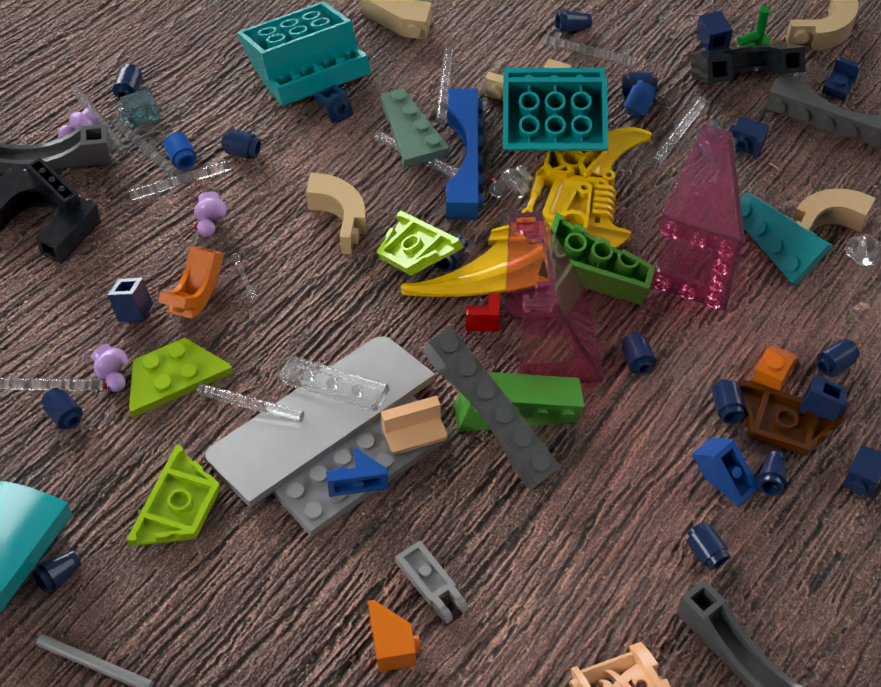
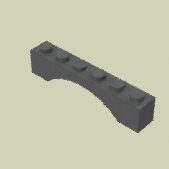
M787 74L778 75L770 90L766 109L881 149V115L862 114L843 109L820 97L804 80Z
M107 124L80 126L74 132L48 143L35 145L0 143V174H4L12 165L22 170H27L26 165L39 157L52 169L112 164V143Z
M449 326L428 341L422 352L439 374L455 386L481 415L500 443L511 467L529 490H532L561 467L452 326Z
M705 579L681 596L676 614L747 687H803L782 672L755 645L734 616L727 601Z

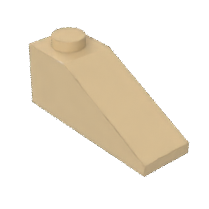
M361 0V14L402 37L426 40L432 21L431 2L417 0Z

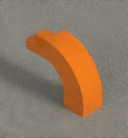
M189 247L186 266L180 282L173 290L160 292L158 303L167 305L166 312L191 319L198 316L205 308L215 288L224 253L203 247Z

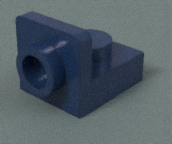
M838 57L833 71L823 86L822 93L845 101L856 83L861 66Z
M333 85L313 94L316 103L326 109L330 122L335 123L353 115L348 93L340 87Z

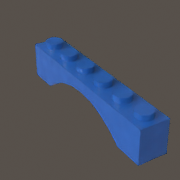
M448 88V125L462 140L466 156L457 173L447 182L446 220H478V209H483V194H478V189L483 190V174H478V170H483V155H478V151H483V136H478V132H483V117H478V114H483V99H478V89Z

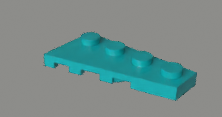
M746 192L730 210V213L792 284L797 285L834 246L818 237L809 229L802 227L790 217L780 213L777 209L752 193Z

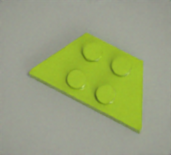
M400 211L396 216L399 220L396 228L388 230L386 239L381 243L377 254L381 260L409 275H413L461 250L464 246L460 239Z
M186 338L133 360L130 414L134 418L233 374L232 367L229 363Z
M180 445L175 446L127 537L128 545L140 546L197 538L220 491V485L210 474H206L203 471V467L196 460L190 459Z

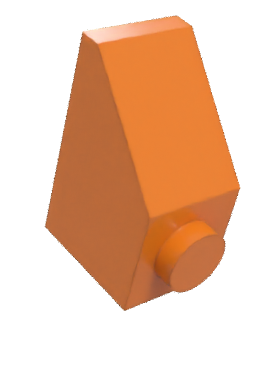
M774 345L766 349L758 363L752 382L781 391L799 356Z
M368 601L378 672L416 666V654L421 653L419 635L412 634L411 623L377 601Z

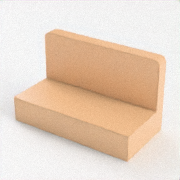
M437 396L381 411L382 430L392 455L447 440V432L441 420V405Z

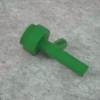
M763 6L760 8L756 30L738 37L737 42L739 46L770 43L769 37L765 35L770 13L769 7Z

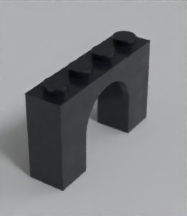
M788 42L690 53L691 76L707 83L733 80V74L742 72L769 71L781 75L806 72L805 46Z
M12 165L0 177V232L18 213L27 208L46 206L56 210L55 216L35 238L40 253L60 264L64 263L101 220L97 205L92 200L79 197L81 205L67 213L29 176L26 169L22 170Z

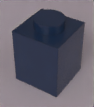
M722 11L700 15L696 35L705 50L729 48L733 29Z
M143 278L118 279L108 293L118 322L143 321L153 306Z
M861 444L843 486L855 494L871 498L881 477V452Z

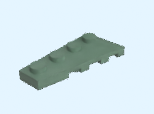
M404 88L381 94V104L387 122L390 123L392 136L395 137L398 154L401 155L403 168L449 156V146Z

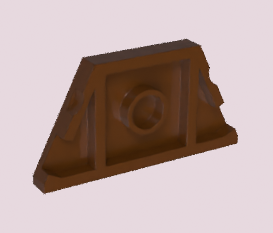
M743 379L739 381L746 405L744 413L749 438L807 456L845 423L849 413L845 412L842 418L837 416L834 422L827 418L819 417L809 410H806L804 414L799 412L802 402L801 397Z

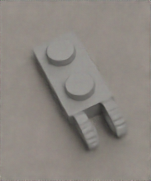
M421 541L395 556L396 564L430 607H434L437 615L443 622L449 623L453 619L450 610L442 602V599L446 596H449L459 612L464 613L469 609L466 600L456 589V584Z

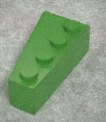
M556 212L537 273L642 305L650 289L655 266L624 249L620 251L610 245V241L603 237L600 239L585 232L586 228L579 224L574 226L565 221L563 215Z
M488 372L529 426L575 423L584 408L579 378ZM459 391L454 402L457 431L490 429L477 410Z

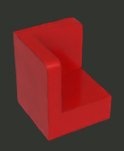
M489 293L488 306L466 307L465 331L499 332L500 293Z

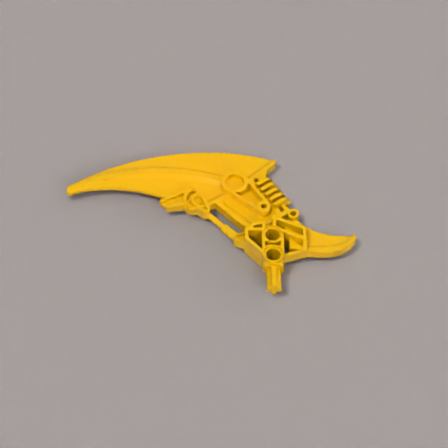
M624 127L608 132V151H548L544 166L536 172L535 182L531 190V198L527 207L522 210L521 216L513 217L509 225L491 230L488 245H492V247L487 252L462 268L441 277L423 282L402 284L401 293L403 295L425 297L477 296L517 290L554 280L555 278L537 272L556 212L563 215L565 221L574 226L579 224L586 228L585 232L598 239L603 237L610 241L611 246L616 249L631 240V231L612 224L614 222L613 216L615 214V197L617 192L612 187L615 181V172L611 170V167L629 149L645 142H651L652 133L640 128ZM547 185L551 190L541 215H533V208L537 197L540 196L543 186Z

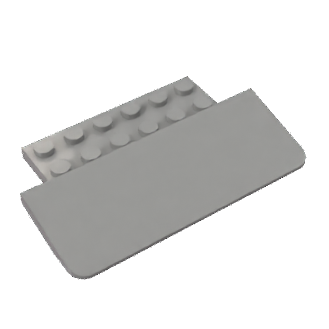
M381 336L373 338L210 446L206 451L205 457L207 463L216 474L250 508L272 493L303 529L313 537L376 492L370 491L329 497L326 471H332L339 467L355 468L353 448L360 450L386 467L389 483L450 439V432L445 428L447 432V440L392 455L382 430L381 411L418 401L413 395L434 382L435 373L393 340Z

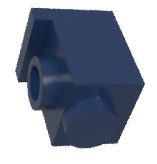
M740 116L736 126L731 125L727 134V139L731 140L730 147L752 154V159L757 160L765 144L769 125Z
M815 374L803 395L799 412L805 414L806 410H809L819 417L827 418L834 422L837 416L842 418L848 408L849 401L845 400L848 388Z

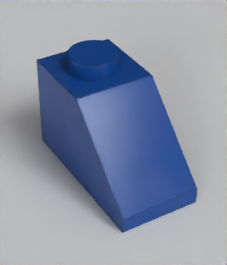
M711 437L692 453L704 478L736 505H741L759 489L734 439Z

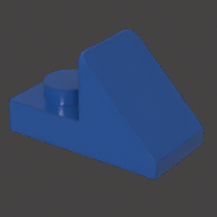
M353 448L355 468L339 467L332 471H326L329 497L389 489L387 468L356 448Z

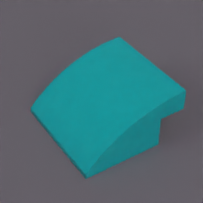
M324 1L237 32L238 38L254 69L269 92L282 106L309 97L333 85L338 86L371 73L368 55L357 47L352 21Z
M504 68L503 151H608V100L605 68Z
M0 481V613L72 516L68 502L37 489L6 481Z

